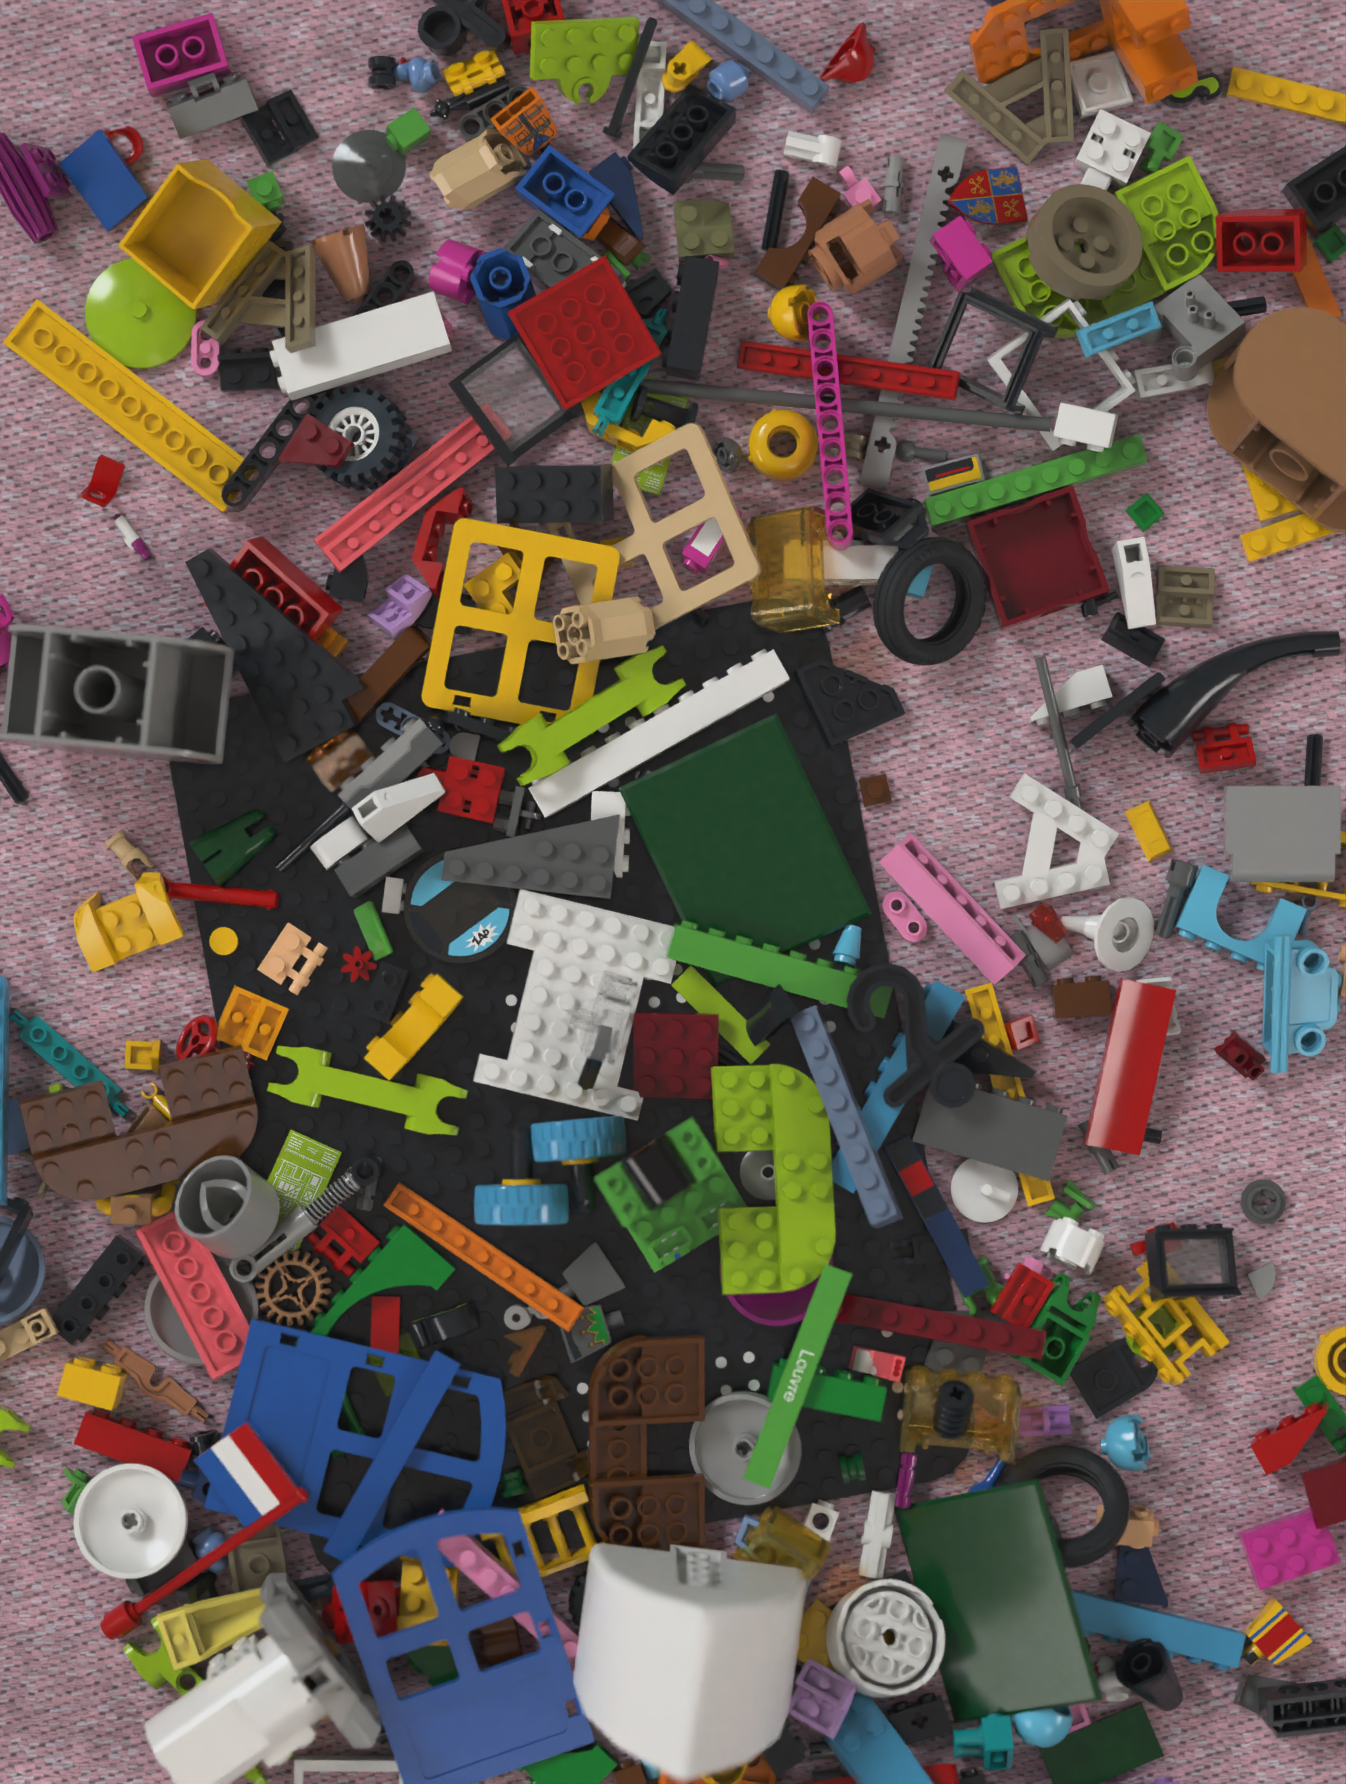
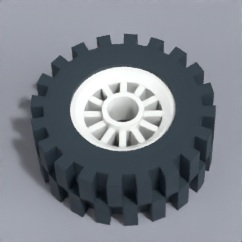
M354 385L346 386L347 393L338 388L332 391L335 398L332 400L327 396L322 398L320 401L325 406L321 410L315 407L312 414L316 416L318 421L337 433L342 434L343 437L351 442L356 432L361 431V437L358 441L353 442L355 445L340 468L326 467L325 465H317L316 467L326 476L350 489L352 487L357 491H364V486L371 490L379 488L377 481L385 484L390 480L388 475L391 472L398 474L402 470L397 466L400 460L405 463L408 461L409 455L404 452L405 448L411 449L412 441L406 437L407 434H412L410 426L404 422L408 419L396 404L376 390L373 391L366 386H361L359 390Z

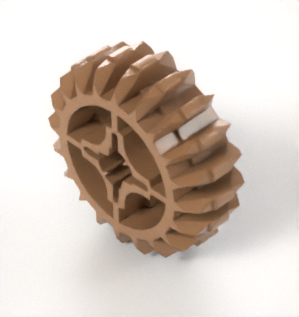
M300 1250L294 1251L293 1258H290V1254L287 1251L283 1254V1261L279 1257L274 1260L276 1265L266 1266V1269L269 1271L268 1273L262 1271L258 1274L265 1281L255 1283V1287L264 1288V1292L256 1294V1298L261 1299L265 1297L267 1302L262 1303L260 1308L271 1307L272 1310L267 1314L268 1318L278 1313L279 1316L276 1321L278 1324L283 1322L284 1317H288V1326H293L294 1318H297L299 1326H302L305 1322V1315L312 1322L315 1319L312 1313L313 1310L317 1314L323 1312V1309L318 1305L319 1303L323 1305L329 1304V1300L322 1297V1295L332 1293V1289L323 1287V1284L331 1282V1278L326 1277L322 1279L321 1274L325 1273L327 1268L316 1269V1266L320 1263L319 1258L309 1263L308 1261L311 1257L309 1252L305 1253L303 1259H300ZM286 1265L304 1267L310 1274L297 1278L291 1271H288ZM279 1271L283 1287L278 1293L272 1295V1279L275 1273ZM293 1280V1284L296 1282L300 1283L303 1280L306 1281L298 1288V1295L294 1296L293 1292L282 1296V1293L290 1287L289 1281ZM315 1280L316 1295L309 1306L304 1289ZM290 1298L299 1305L301 1311H289L277 1303L283 1299Z

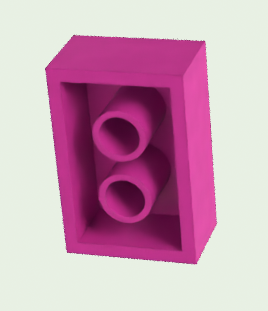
M213 13L132 36L145 83L152 98L189 87L188 81L211 72L215 73L216 78L231 73Z
M1310 1507L1237 1532L1255 1585L1260 1590L1341 1562L1329 1527L1316 1529Z

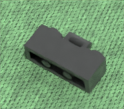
M211 72L188 81L192 93L186 94L183 91L170 97L171 101L166 102L179 138L183 139L258 110L245 73L231 72L222 77L223 81L218 82L215 73ZM213 84V88L198 93L197 90Z

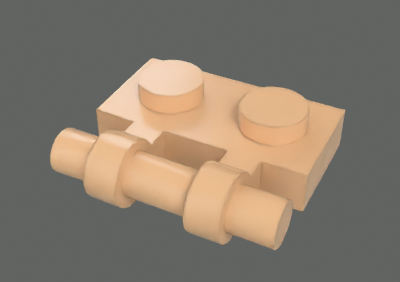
M288 922L257 970L280 985L289 976L294 981L288 990L298 995L303 986L307 987L311 981L309 977L316 966H320L324 961L322 957L328 948L318 943L315 949L311 951L307 948V945L312 937ZM303 955L307 958V961L300 972H297L293 967L300 956Z

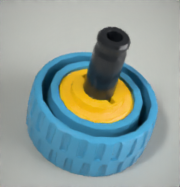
M623 1116L554 1121L531 1125V1142L535 1162L561 1161L562 1165H570L572 1196L575 1204L574 1213H595L596 1207L594 1202L596 1199L592 1163L600 1162V1157L623 1155L626 1153V1130Z
M531 1129L511 1130L510 1179H503L502 1184H485L475 1187L474 1214L476 1224L550 1225L567 1223L569 1217L567 1185L541 1184V1179H533Z

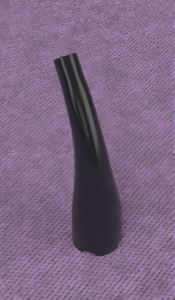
M1313 631L1278 635L1242 644L1201 662L1161 688L1130 717L1128 725L1130 727L1137 726L1139 731L1136 733V736L1152 751L1157 753L1162 749L1166 751L1164 757L1170 758L1246 674L1285 658L1312 655L1313 658L1339 656V632Z

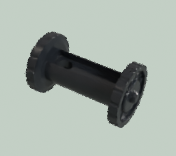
M641 385L638 389L631 409V421L636 422L640 415L660 422L662 420L667 421L678 428L689 423H695L698 412L697 403L692 402L686 409L647 396V386ZM647 403L654 404V409L650 412L645 410Z

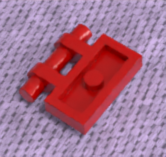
M1236 722L1227 723V726L1217 728L1204 726L1202 730H1195L1191 734L1193 742L1204 741L1202 744H1195L1200 774L1256 766L1252 738H1240V735L1249 734L1247 723L1237 725ZM1226 737L1229 738V740L1216 741V742H1215V740H1214V739L1226 738Z
M340 1204L320 1224L327 1234L321 1238L314 1231L307 1238L314 1246V1251L319 1255L322 1253L333 1263L332 1267L337 1272L340 1270L347 1277L356 1270L348 1263L349 1259L353 1256L362 1263L380 1243L373 1234ZM333 1239L346 1249L342 1255L329 1245Z

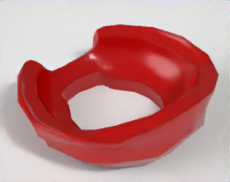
M130 126L111 131L105 130L104 132L111 142L113 141L112 138L117 135H126V138L132 144L133 150L129 157L124 160L129 166L133 165L143 152V139L139 132Z

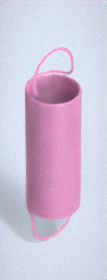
M707 255L704 258L719 261L720 269H726L729 266V261L726 258L714 255Z

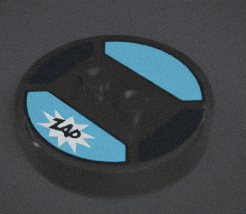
M445 853L439 854L425 862L415 872L408 884L404 898V916L409 932L424 951L440 960L464 964L485 959L500 949L508 939L517 902L514 888L443 881L442 873Z

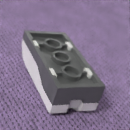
M539 209L532 214L503 248L509 253L523 257L531 281L543 291L601 258L600 255ZM611 264L621 284L625 287L626 282L622 272Z

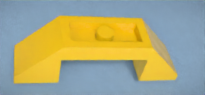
M601 390L580 402L584 410L583 414L589 433L593 435L595 434L592 430L599 420L594 415V408L602 395ZM653 419L643 437H640V433L630 427L624 429L616 424H609L603 437L600 438L630 453H634L675 431L676 428L667 421L662 420L659 422Z

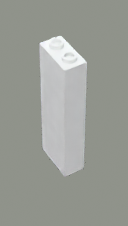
M433 291L316 327L314 347L290 353L285 348V337L272 341L274 350L269 352L274 368L280 367L282 376L278 377L282 394L288 393L292 401L451 352L452 349Z

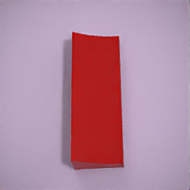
M1124 978L1119 979L1084 1138L1086 1145L1140 1156L1175 999V989Z

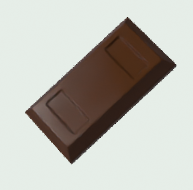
M611 216L595 238L598 243L626 266L646 247L642 241Z

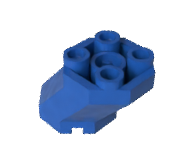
M498 248L479 256L470 280L491 335L506 341L518 333L507 312L536 296L523 257L509 253L503 248Z

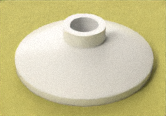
M773 1151L747 1152L740 1165V1178L743 1186L756 1198L762 1200L776 1199L774 1173L769 1178L763 1175L765 1167H771L774 1171Z

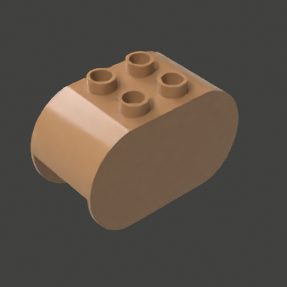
M1293 307L1283 309L1259 321L1216 375L1207 399L1209 428L1217 443L1228 454L1313 521L1327 529L1346 532V321L1343 323L1332 314L1314 308Z

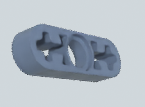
M383 703L376 711L377 722L385 729L399 736L404 733L402 727L412 718L416 721L420 719V717L393 703ZM392 708L394 709L393 714L399 719H402V714L407 715L401 723L400 731L395 729L399 724L393 720H389L388 723L383 722L384 716L381 715L383 711L388 712ZM443 731L441 734L444 736L443 740L446 742V745L438 749L434 753L435 755L445 754L449 750L451 738L446 731Z

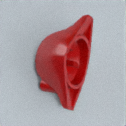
M864 22L858 24L829 61L819 77L821 80L836 79L844 83H854L862 81L870 75L874 65L873 54L876 48L867 41L866 25Z

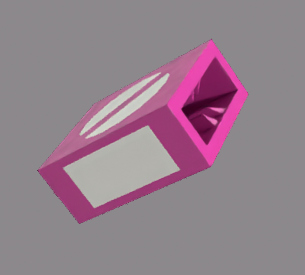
M737 509L739 516L741 518L742 512ZM712 518L699 525L681 553V560L684 561L683 567L695 575L699 572L705 575L726 543L716 518Z

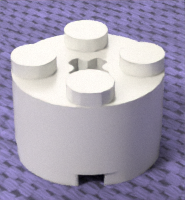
M1065 1216L1063 1219L1053 1220L1039 1252L1041 1254L1048 1252L1047 1258L1072 1270H1076V1267L1080 1266L1084 1268L1083 1274L1091 1275L1105 1245L1102 1241L1104 1235L1093 1229L1088 1231L1078 1228L1079 1223Z

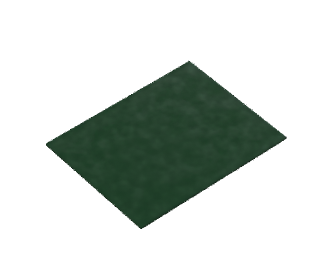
M777 713L618 788L681 920L699 924V930L709 932V928H715L725 931V937L736 940L737 935L753 939L752 945L763 947L764 943L780 947L779 952L787 954L791 950L794 951L872 914ZM705 969L714 988L736 978Z
M1039 1479L911 1503V1506L907 1509L894 1507L915 1586L930 1598L939 1619H942L945 1647L939 1670L955 1723L978 1720L995 1713L1005 1716L1103 1700Z

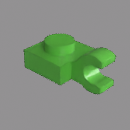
M1158 122L1144 146L1150 150V153L1143 159L1139 169L1147 174L1150 171L1155 173L1160 167L1162 159L1164 161H1171L1183 136L1165 123Z

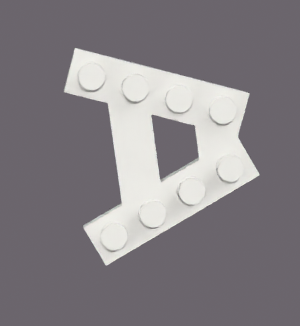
M1024 773L1009 797L1032 811L1033 817L1022 874L994 881L1000 909L1110 885L1104 857L1119 833ZM1057 828L1080 842L1077 862L1050 868Z

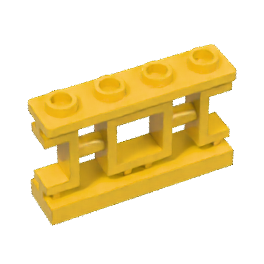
M1146 1259L1136 1269L1144 1280L1129 1294L1122 1285L1115 1286L1102 1299L1106 1303L1105 1308L1108 1313L1113 1317H1117L1122 1323L1124 1333L1130 1339L1135 1340L1141 1347L1140 1352L1147 1361L1152 1362L1159 1370L1157 1373L1161 1380L1166 1384L1176 1386L1191 1375L1183 1362L1199 1349L1205 1358L1212 1357L1217 1350L1226 1346L1229 1340L1195 1297L1186 1300L1165 1298L1151 1302V1296L1146 1291L1150 1286ZM1166 1262L1168 1285L1184 1284ZM1136 1297L1146 1308L1137 1317L1126 1306ZM1162 1305L1166 1307L1179 1324L1164 1339L1148 1320V1317ZM1190 1326L1200 1336V1339H1197L1191 1345L1181 1335ZM1171 1342L1181 1352L1172 1362L1161 1350Z

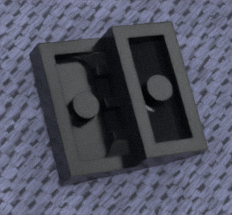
M291 89L267 100L266 104L259 107L258 110L243 115L240 118L267 167L318 139L317 133Z

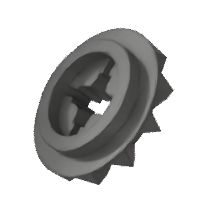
M1259 1179L1248 1184L1241 1193L1240 1206L1244 1215L1252 1222L1270 1224L1278 1220L1283 1214L1286 1198L1278 1184L1270 1180ZM1260 1190H1262L1265 1198L1275 1199V1201L1266 1204V1214H1264L1261 1206L1251 1204V1202H1255V1200L1260 1198Z

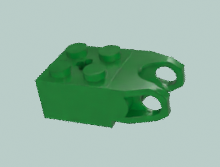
M1059 1273L1052 1282L1055 1285L1030 1326L1033 1329L1047 1331L1042 1360L1007 1354L1061 1386L1064 1385L1090 1339L1088 1335L1095 1324L1097 1308L1101 1298L1097 1293L1089 1291L1077 1304L1069 1307L1067 1295L1071 1278L1063 1273Z

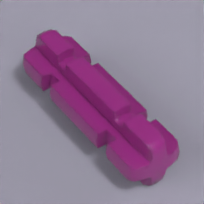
M904 1452L901 1456L900 1464L903 1465L899 1470L897 1485L899 1494L896 1495L895 1506L907 1509L911 1506L912 1496H910V1493L913 1492L914 1466L917 1463V1454Z

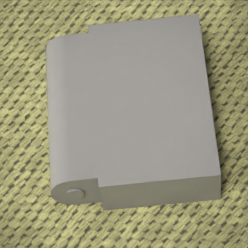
M1224 786V854H1229L1230 881L1334 882L1335 854H1341V786Z

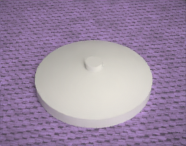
M142 1464L116 1465L96 1475L80 1494L74 1511L75 1538L85 1558L101 1572L124 1579L146 1577L167 1566L180 1551L188 1528L187 1506L177 1485L163 1472Z

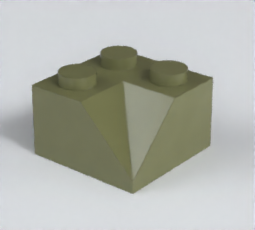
M704 199L674 202L679 263H685L686 256L704 259L707 255L726 259L734 258L732 221L728 202Z

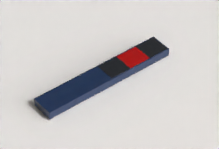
M907 1135L884 1147L886 1155L963 1298L989 1286L987 1278L910 1136Z

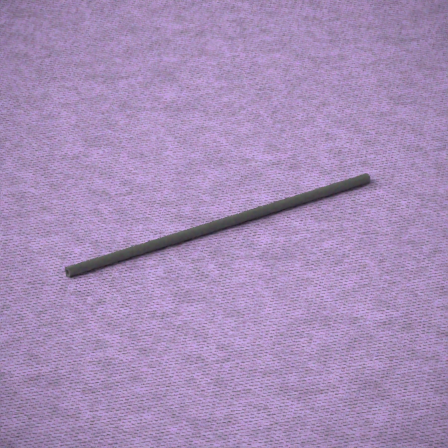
M644 379L641 384L648 387L647 393L816 409L815 395ZM822 396L821 401L827 404L835 400V397ZM841 398L842 412L1045 432H1050L1051 418Z

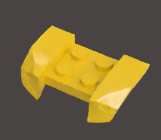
M144 872L134 884L136 892L101 906L100 894L97 891L78 907L73 915L76 938L92 973L111 966L121 959L159 944L160 946L185 935L169 901L161 873Z
M400 1555V1560H402L400 1609L399 1616H397L398 1631L432 1620L438 1616V1610L421 1560ZM444 1565L458 1605L460 1569L456 1565L454 1568ZM441 1640L429 1645L449 1646V1643L446 1640Z

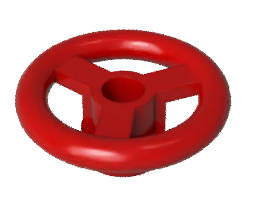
M198 1016L185 1026L176 1046L178 1061L190 1058L193 1053L199 1056L217 1050L218 1026L211 1016ZM201 1024H208L209 1035L201 1032ZM192 1032V1037H191V1039H190V1044L188 1045V1047H187L186 1050L184 1051L186 1041H187V1039H188L190 1033Z

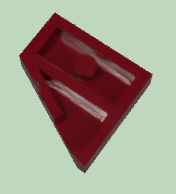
M306 414L278 459L285 464L301 463L310 466L325 465L326 467L340 468L355 444L311 415Z

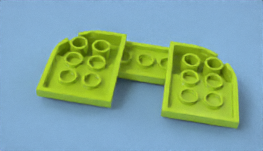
M1190 155L1114 193V196L1126 205L1138 223L1142 236V256L1135 271L1113 294L1096 301L1084 298L1078 300L1087 313L1083 318L1089 326L1092 323H1098L1151 302L1181 287L1193 277L1201 274L1212 261L1217 250L1216 216L1219 213ZM1025 236L992 252L991 259L1014 307L1040 319L1068 299V297L1051 289L1038 276L1028 257L1030 250ZM1074 243L1076 250L1083 253L1079 244ZM1068 311L1050 323L1058 327L1055 338L1077 337L1075 331L1080 330Z
M786 1065L712 1067L715 1153L773 1151L776 1207L718 1209L722 1295L780 1293L801 1288L811 1283L822 1273L825 1263L828 1264L835 1246L830 1122L818 1088L804 1073Z

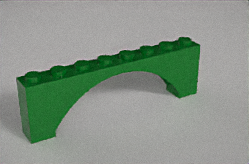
M404 1224L402 1228L396 1225L386 1237L389 1240L388 1244L383 1249L378 1246L368 1257V1260L371 1262L364 1271L359 1268L349 1279L352 1283L346 1292L341 1289L330 1301L334 1305L328 1313L323 1311L314 1319L312 1324L315 1328L310 1333L328 1336L339 1317L350 1306L360 1299L386 1288L423 1285L432 1286L437 1291L457 1267L407 1224ZM298 1339L293 1344L295 1347L297 1345Z
M427 1645L407 1653V1656L410 1658L408 1660L409 1665L418 1673L423 1671L430 1678L428 1683L432 1687L455 1680L459 1676L450 1646ZM596 1741L593 1746L575 1748L520 1767L517 1770L519 1772L525 1770L532 1777L530 1779L532 1784H599L617 1766L618 1760Z

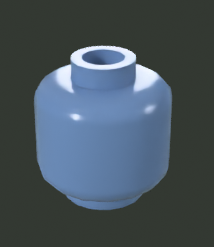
M727 60L709 73V81L707 82L709 92L712 96L724 102H730L748 90L749 72L743 64Z

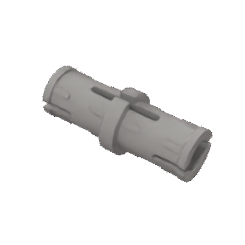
M900 156L887 157L886 178L882 185V188L885 189L882 212L884 214H900L901 194L905 183L902 182L905 158Z

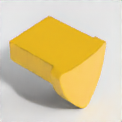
M155 1039L154 1042L126 1041L124 1069L152 1070L153 1073L160 1072L158 1066L162 1063L161 1039Z

